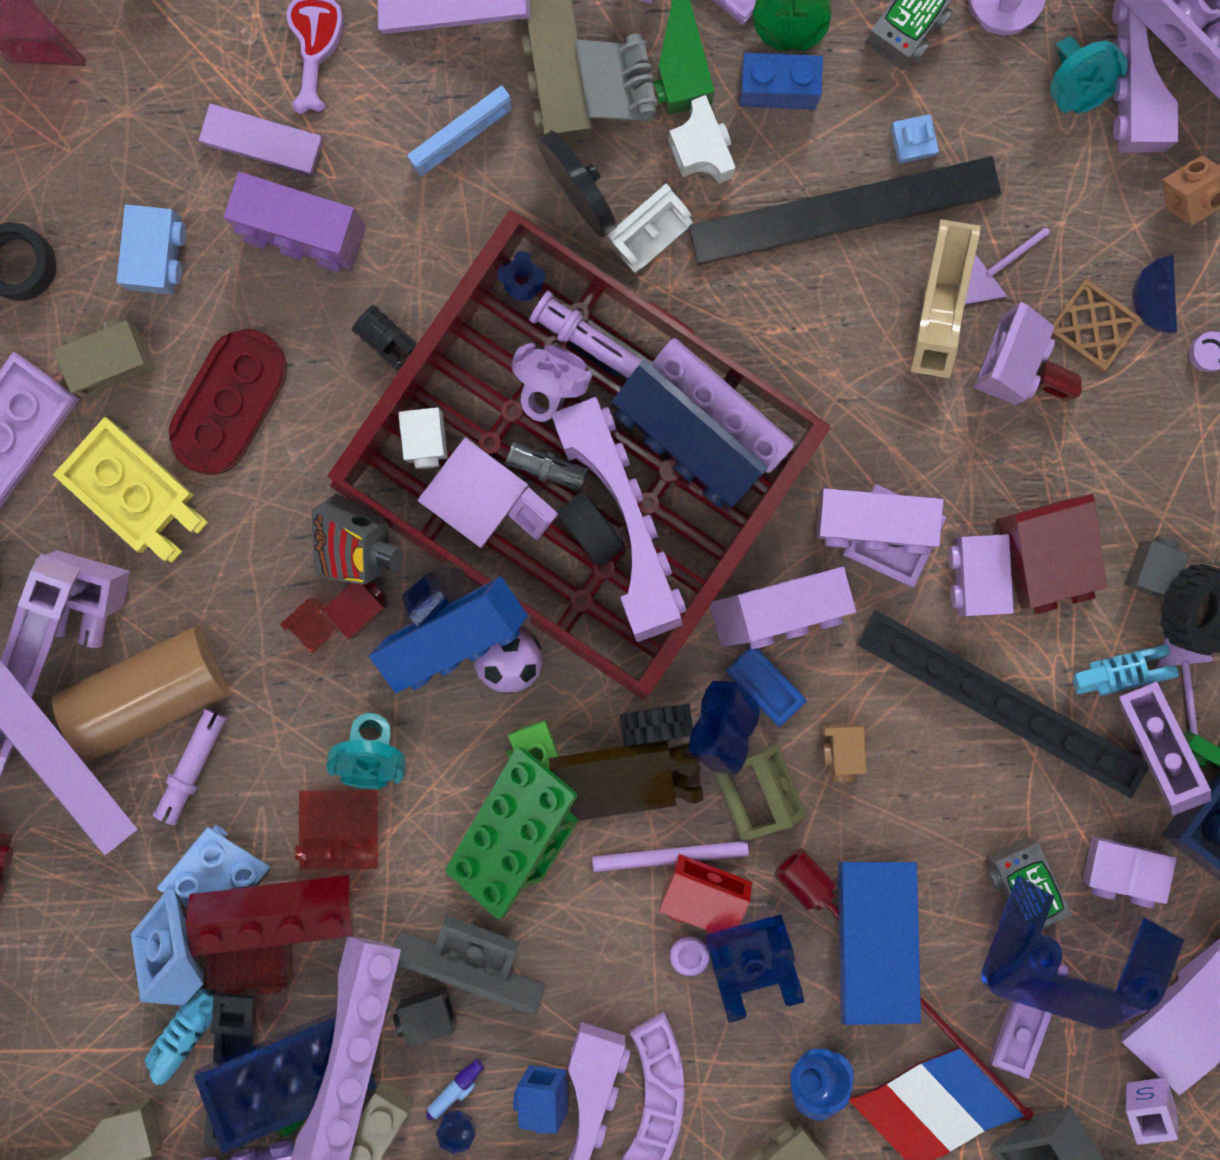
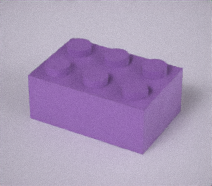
M239 171L223 217L234 228L233 232L243 237L242 241L246 244L265 249L266 244L280 248V254L302 261L303 256H308L318 260V266L334 272H339L341 267L349 270L353 269L366 228L353 207Z

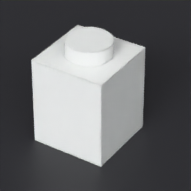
M438 407L398 412L403 458L406 462L414 463L415 469L438 467V460L448 459L443 412Z

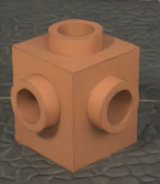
M1199 156L1162 179L1167 210L1190 226L1195 225L1220 209V164L1212 162L1205 156Z

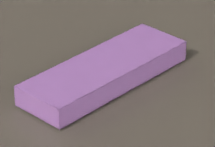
M209 104L199 137V142L203 145L312 177L324 141L320 135L214 104Z
M1028 952L989 1059V1063L992 1066L1029 1079L1066 978L1068 967Z

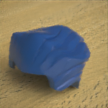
M810 1049L797 1061L790 1073V1083L796 1109L801 1114L813 1120H826L844 1109L848 1104L853 1089L854 1071L852 1065L843 1055L827 1049Z

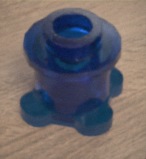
M525 251L517 252L511 263L507 266H501L497 271V277L501 283H504V288L508 295L520 301L536 297L545 281L544 270L537 268L530 261L529 253ZM522 275L529 277L528 282L525 284L516 283L517 278Z

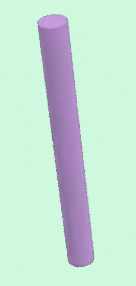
M738 841L592 856L593 871L601 872L675 864L679 854L697 861L749 856L748 842Z

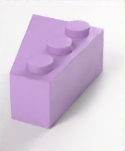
M844 566L744 592L732 597L718 599L710 605L721 647L750 643L751 649L774 644L773 636L785 633L786 639L809 634L808 626L820 623L821 629L841 625L844 623L842 616L856 612Z

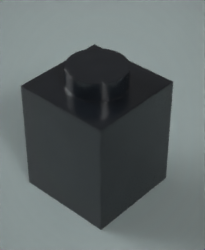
M446 986L401 999L396 1009L397 1013L393 1014L396 1032L399 1037H405L408 1047L453 1034L457 1025Z

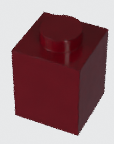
M372 580L368 584L363 585L351 583L321 611L349 640L355 639L389 607L382 601L386 594Z

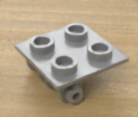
M641 34L629 35L626 37L627 43L589 40L575 41L589 118L654 120L653 114L656 112L655 106L658 105V100L654 94L653 76L647 74L652 70L651 64L644 63L648 60L647 42L642 40Z

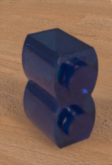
M713 680L703 695L701 717L695 724L690 736V753L699 758L713 772L738 774L747 759L749 751L748 738L753 733L759 719V702L737 682Z

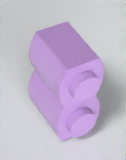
M1091 836L1082 882L1092 887L1091 894L1115 899L1116 893L1131 896V903L1154 908L1155 902L1167 904L1177 857L1153 849Z

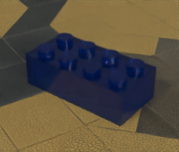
M337 1010L197 1069L194 1079L222 1154L309 1117L328 1065ZM371 1070L367 1091L377 1087L373 1070Z

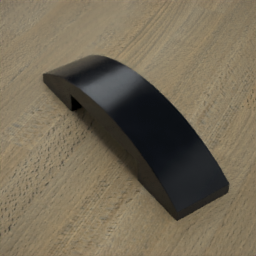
M215 992L213 995L211 1033H215L211 1100L206 1108L204 1145L244 1148L250 1118L257 1038L255 996Z

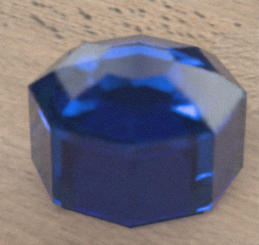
M459 1110L445 1114L436 1131L440 1147L452 1154L468 1150L476 1135V1128L472 1117Z

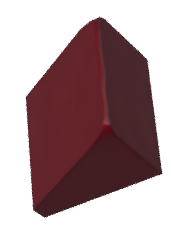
M1050 361L1043 363L1038 374L1041 379L1037 389L1066 402L1080 396L1082 385L1081 377L1078 374Z

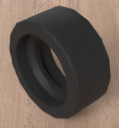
M13 222L0 224V248L10 240H24L35 250L37 260L34 271L21 284H7L0 280V296L16 301L34 299L48 289L55 277L57 262L54 250L46 238L26 225Z

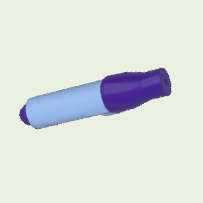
M475 1059L469 1066L462 1069L455 1076L454 1080L427 1107L426 1118L428 1120L439 1119L457 1099L463 1100L475 1086V1079L485 1068L480 1060Z

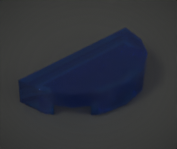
M1174 254L1158 258L1142 269L1134 282L1132 295L1135 311L1143 319L1144 324L1157 332L1168 334L1177 332Z

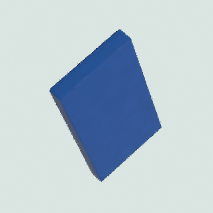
M838 862L841 1024L921 1023L917 862Z

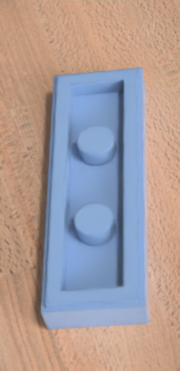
M501 85L407 155L411 166L419 177L425 175L512 111L511 98L504 87Z

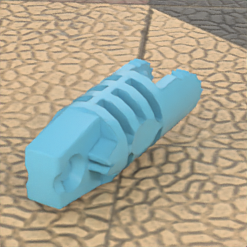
M1168 644L1091 662L1089 670L1075 673L1072 683L1077 695L1098 691L1099 695L1103 696L1177 678L1179 673L1176 666H1165L1148 671L1146 662L1159 660L1170 654Z
M200 987L188 1002L177 1010L176 1016L172 1017L169 1025L162 1031L163 1034L157 1038L155 1044L150 1049V1053L147 1054L144 1062L147 1069H150L149 1075L152 1082L156 1085L159 1084L161 1086V1084L169 1081L172 1074L177 1071L189 1055V1052L195 1047V1043L200 1040L202 1033L209 1027L212 1021L214 991Z

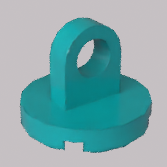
M1068 35L1054 45L1062 65L1056 71L1050 84V97L1064 113L1074 110L1078 114L1092 110L1114 94L1117 78L1120 75L1124 78L1127 73L1128 59L1116 43L1105 40L1093 42L1081 48L1071 35Z
M365 713L358 716L353 721L349 741L341 742L329 750L326 761L328 774L332 777L337 774L340 776V782L347 786L361 789H380L387 786V781L392 780L394 784L401 782L406 773V757L399 749L389 745L390 725L387 720L375 713ZM372 727L377 729L381 736L376 740H366L359 732L363 728Z

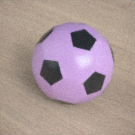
M523 626L519 627L518 630L521 633L515 640L502 647L498 643L490 646L486 654L474 661L478 677L489 688L497 692L511 694L522 691L531 686L540 675L543 665V649L538 638Z

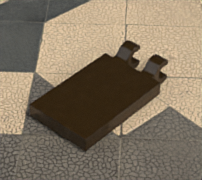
M667 740L549 758L550 771L577 793V798L569 812L578 818L579 821L676 806L675 798H681L689 803H698L704 800L702 786H700L699 758H697L696 743H685L678 747L668 748ZM675 770L682 774L672 776V771Z

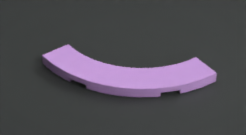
M662 1012L630 1030L642 1062L645 1078V1097L642 1116L636 1134L620 1160H669L679 1135L685 1094L683 1067L673 1029L665 1012Z

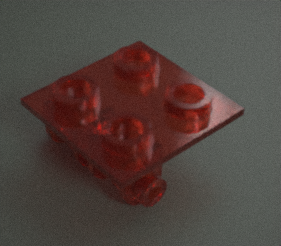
M377 790L299 791V845L295 846V860H299L300 870L378 869Z

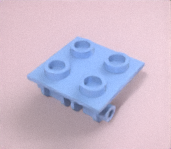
M215 825L212 829L207 826L159 884L157 889L163 893L167 889L175 890L179 903L188 908L189 894L253 887L269 870L270 866L225 838L228 834L220 826Z

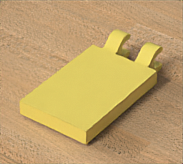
M104 417L53 474L136 552L143 553L147 547H150L163 561L168 560L173 563L183 552L176 544L161 534L174 517L190 532L194 531L197 534L209 523L198 512L187 505L194 495L107 417Z

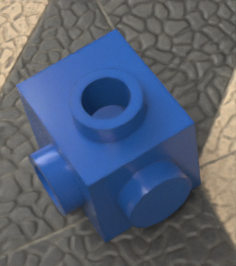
M529 1065L518 1083L513 1097V1109L518 1112L519 1129L533 1130L540 1134H557L568 1113L567 1070Z

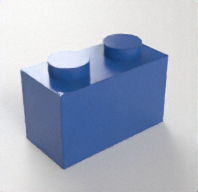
M744 53L740 67L739 107L816 110L822 95L823 56Z

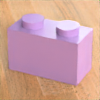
M1009 534L953 538L954 546H949L948 561L950 569H955L956 585L951 586L950 596L952 607L957 608L958 616L1014 613Z

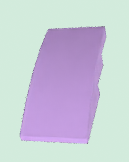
M1220 939L1177 972L1178 981L1150 1002V1012L1121 1034L1122 1043L1160 1078L1166 1077L1169 1086L1179 1095L1184 1093L1220 1062Z

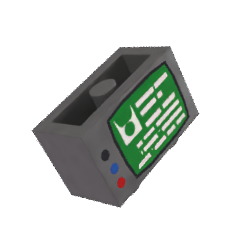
M893 0L872 28L865 44L903 71L910 60L917 63L931 44L926 40L931 30L934 28L940 32L953 13L948 8L952 0Z
M1026 837L986 856L991 866L986 869L987 875L995 890H1002L1007 900V903L1002 906L1013 927L1018 925L1027 934H1031L1072 915L1037 841Z

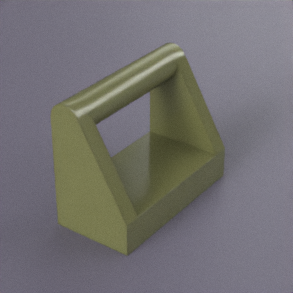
M778 743L760 748L712 769L742 842L793 827L807 815ZM750 765L755 770L774 819L754 827L750 823L730 773Z

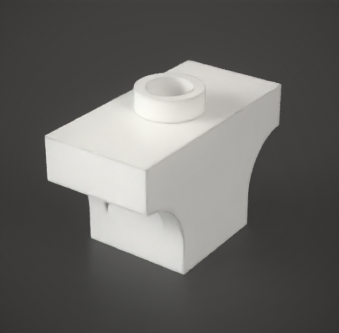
M706 95L692 100L689 111L690 119L684 125L669 131V146L682 177L696 172H705L712 175L718 184L733 178L736 168L727 148L731 145L729 133L724 123H717Z

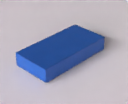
M750 646L725 670L777 727H781L807 702L758 648L751 649Z

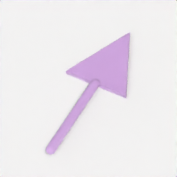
M1043 228L989 270L986 269L975 254L965 305L1007 297L992 276L1046 237L1050 232L1049 229Z
M1166 638L1164 644H1168L1170 654L1159 659L1155 668L1182 666L1189 731L1198 735L1190 664L1214 660L1211 655H1200L1174 646Z

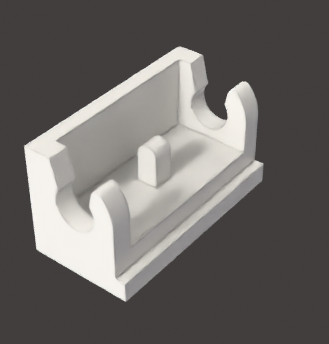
M665 184L623 220L614 231L607 235V244L629 270L636 275L689 229V225L693 224V221L689 218L691 213L672 192L671 188Z

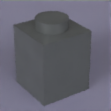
M1156 536L1154 541H1142L1139 543L1124 585L1157 598L1165 599L1164 595L1168 591L1171 581L1179 575L1181 570L1185 569L1190 554L1178 550L1179 543L1167 538Z

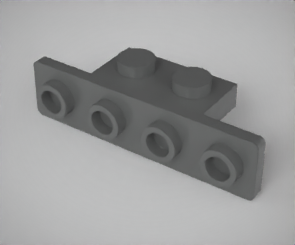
M447 915L436 944L404 932L398 934L393 947L401 949L398 961L399 966L470 991L481 997L511 1006L516 1010L532 1015L537 1014L545 985L510 972L520 942Z

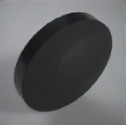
M553 130L537 139L538 147L549 169L586 223L601 238L617 228L615 218L595 184L601 178L596 167L591 164L585 169L567 143Z

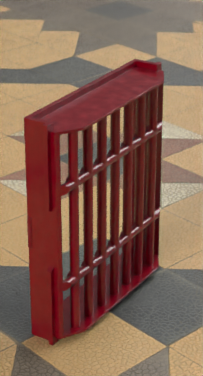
M509 210L327 477L333 480L330 484L331 488L350 501L385 518L390 528L441 563L449 560L464 570L465 576L481 587L493 581L434 540L446 523L435 513L432 514L424 528L420 531L361 491L354 484L365 470L371 466L418 499L428 487L426 484L380 454V451L392 434L401 439L398 412L408 411L414 401L425 409L438 407L443 412L444 422L478 444L479 448L489 456L493 454L504 463H506L511 448L501 441L514 422L567 458L558 433L543 422L533 420L522 409L521 394L524 383L521 384L512 399L509 400L446 357L459 337L514 374L511 366L514 355L468 325V322L480 305L543 348H545V345H553L580 357L587 365L585 371H591V380L612 395L616 396L622 388L623 382L568 346L570 340L567 343L564 341L560 342L557 340V334L552 335L536 323L533 324L526 316L490 293V290L502 273L539 298H542L547 291L553 293V299L571 311L576 309L580 311L581 315L584 316L582 319L584 322L611 338L640 359H645L651 364L655 360L654 356L589 313L602 293H606L672 339L676 338L691 352L724 373L726 376L723 380L734 390L740 384L805 428L807 431L794 449L790 450L780 461L783 465L772 481L768 482L760 476L750 487L761 497L748 515L735 506L729 509L723 505L718 509L703 496L702 493L705 491V487L695 479L690 483L687 482L672 468L676 463L672 458L666 460L662 456L659 457L646 445L616 425V430L610 431L615 444L622 442L625 451L659 473L646 493L641 490L644 501L637 504L642 517L647 515L653 516L717 560L706 578L702 579L665 553L672 571L670 576L694 591L695 594L687 604L686 612L680 614L682 626L670 630L661 644L651 638L636 642L630 624L593 599L606 579L627 594L631 582L630 576L615 567L628 547L631 548L626 523L623 525L597 506L596 508L618 534L626 547L604 566L600 567L576 539L551 523L542 535L593 570L581 589L560 577L496 532L486 542L487 546L571 602L556 624L515 596L526 613L531 615L530 623L644 700L646 695H650L831 427L744 366L694 335L693 329L651 301L645 302L629 291V288L540 229L534 223L520 214ZM523 237L590 282V285L578 302L574 303L511 260ZM436 369L501 413L489 432H486L423 389ZM575 397L565 398L562 408L581 403V401ZM448 459L438 460L439 466L443 467ZM577 459L571 460L579 466L588 468ZM512 467L564 504L570 502L578 494L567 486L549 480L546 483L539 481L538 476ZM588 469V473L599 479L596 474ZM671 483H674L739 527L727 547L659 502ZM654 546L656 553L663 552ZM583 612L651 657L638 679L570 633Z

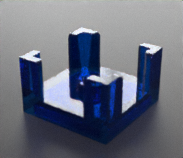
M781 914L704 935L728 1023L747 1017L741 994L779 984L786 1006L789 1007L805 1002L793 962L796 961L794 951Z

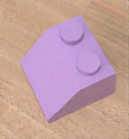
M1020 302L1000 318L973 388L1015 405L1025 401L1027 397L1032 398L1041 379L1040 376L1036 375L1041 361L1046 362L1055 344V340L1051 339L1055 327L1025 303Z

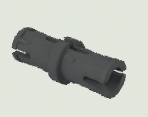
M516 441L511 446L505 464L536 475L539 481L546 483L549 480L567 486L577 492L581 491L589 469L556 457V453L552 451L544 453Z

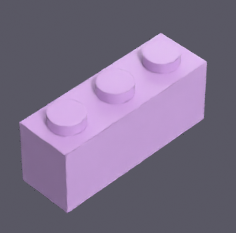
M824 488L819 492L815 538L825 539V546L849 548V541L865 543L864 550L888 551V545L904 546L903 553L927 555L928 548L940 547L944 499Z
M1152 683L1120 696L1121 710L1172 816L1210 802L1211 789L1158 683Z

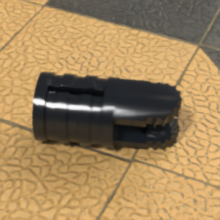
M376 305L370 306L358 318L351 330L354 334L359 335L364 342H367L368 346L376 350L377 354L397 372H399L406 360L393 347L398 344L410 355L418 344L402 328L397 327L392 320H389L388 316L380 312Z

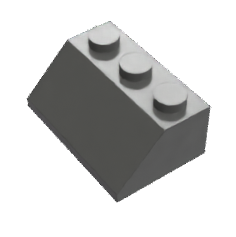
M1071 1107L1040 1113L991 1146L998 1160H1104Z

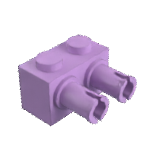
M58 550L46 554L81 568L55 637L66 636L69 611L73 609L83 612L77 643L83 646L87 640L86 647H102L107 616L122 609L124 606L130 571Z

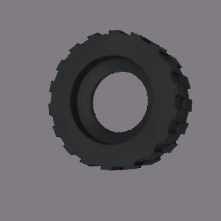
M1193 564L1189 568L1181 570L1179 575L1171 581L1170 587L1164 595V603L1161 605L1162 619H1160V622L1164 629L1163 634L1165 638L1169 639V643L1200 655L1209 656L1214 652H1220V569L1204 564ZM1209 593V605L1206 615L1197 626L1199 607L1204 597Z

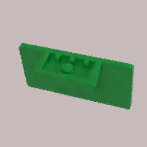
M524 748L515 749L447 865L446 873L495 918H504L522 888L543 881L579 822V819L569 812L577 798V793Z

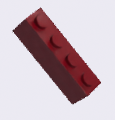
M349 875L189 894L185 926L192 956L353 937V900Z

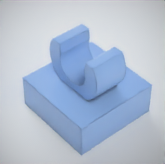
M931 114L895 121L891 124L890 128L898 164L935 157L939 153Z

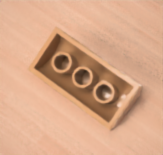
M195 625L54 693L52 707L56 722L64 739L81 760L89 763L232 694L199 625Z

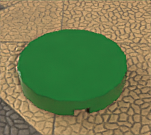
M755 0L753 10L755 31L764 43L778 51L787 52V49H797V52L805 51L820 43L828 32L832 7L830 0Z

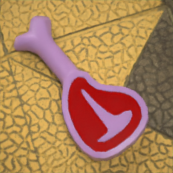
M293 0L287 10V22L290 30L301 44L303 75L300 94L292 101L291 105L298 114H304L309 109L321 112L326 106L317 94L319 65L329 58L337 48L344 29V15L342 8L334 0Z

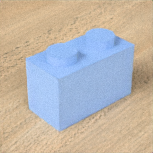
M125 204L116 283L130 291L174 295L175 284L179 285L182 278V264L178 261L179 246H183L186 240V225L172 209Z

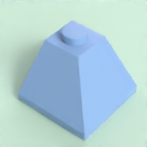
M167 889L131 933L140 1002L185 1005L203 985L204 972L202 967H200L199 957L192 956L185 926L186 919L175 890Z

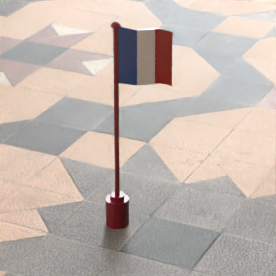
M803 848L794 851L779 865L774 876L806 910L813 908L821 910L826 907L839 921V909L831 902L835 896L832 891L835 887V882ZM921 996V1009L954 1042L957 1048L920 1061L879 1087L850 1096L849 1098L851 1104L905 1160H935L986 1130L1018 1118L1023 1121H1029L1034 1115L1032 1108H1026Z

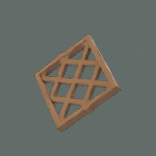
M1084 279L1069 301L1063 305L1062 311L1052 323L1055 327L1052 335L1104 372L1120 350L1126 346V342L1143 319L1091 281ZM1081 291H1086L1088 304L1075 306L1074 301ZM1092 292L1105 302L1094 303ZM1108 307L1110 320L1097 322L1095 308ZM1115 309L1124 314L1126 318L1116 319ZM1089 310L1091 323L1078 325L1076 311ZM1065 313H1070L1072 326L1059 328V322ZM1130 322L1128 332L1124 337L1119 338L1117 324ZM1111 325L1113 339L1100 341L1098 327ZM1092 328L1094 342L1081 344L1079 330ZM1073 331L1075 343L1062 333ZM1114 344L1115 350L1108 359L1103 360L1101 346ZM1095 347L1097 358L1084 349Z

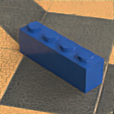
M499 577L386 636L369 654V658L395 694L408 687L416 690L425 685L432 678V675L438 672L441 676L447 675L456 669L462 660L469 658L471 662L486 654L490 646L498 643L502 647L515 640L521 632L518 629L528 617V614L503 578Z

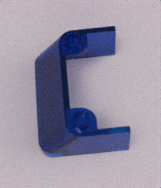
M1017 875L982 969V982L988 990L1000 998L1100 1029H1111L1154 1008L1161 1002L1185 939L1156 922L1143 918L1116 990L1059 972L1063 957L1062 949L1057 941L1041 934L1055 896L1028 879Z

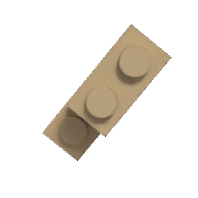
M940 219L925 282L922 312L914 341L911 372L950 378L958 350L963 310L980 235L979 225Z

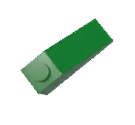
M672 0L659 62L658 80L653 81L658 105L665 104L667 115L690 110L691 101L706 95L709 104L713 102L715 91L690 0Z

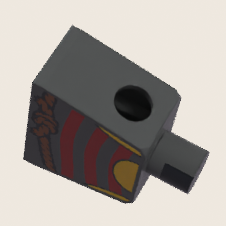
M338 494L311 509L315 576L363 585L368 584L387 569L396 571L403 561V550L389 545L388 523L385 518Z

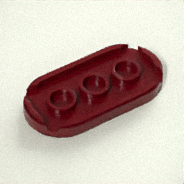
M241 329V331L230 332L222 336L212 347L176 410L169 426V440L173 448L172 451L176 459L184 467L200 474L216 475L232 469L245 455L282 390L287 377L285 355L281 347L270 336L255 329Z

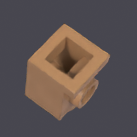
M858 723L819 725L820 734L828 736V742L822 743V760L824 766H829L833 782L856 781V774H867L864 726Z

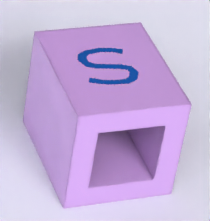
M1167 1078L1128 1082L1126 1086V1113L1137 1145L1178 1140L1177 1108Z

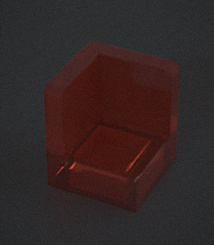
M308 598L280 624L285 631L291 630L311 653H315L339 631L321 611L325 606L317 598Z

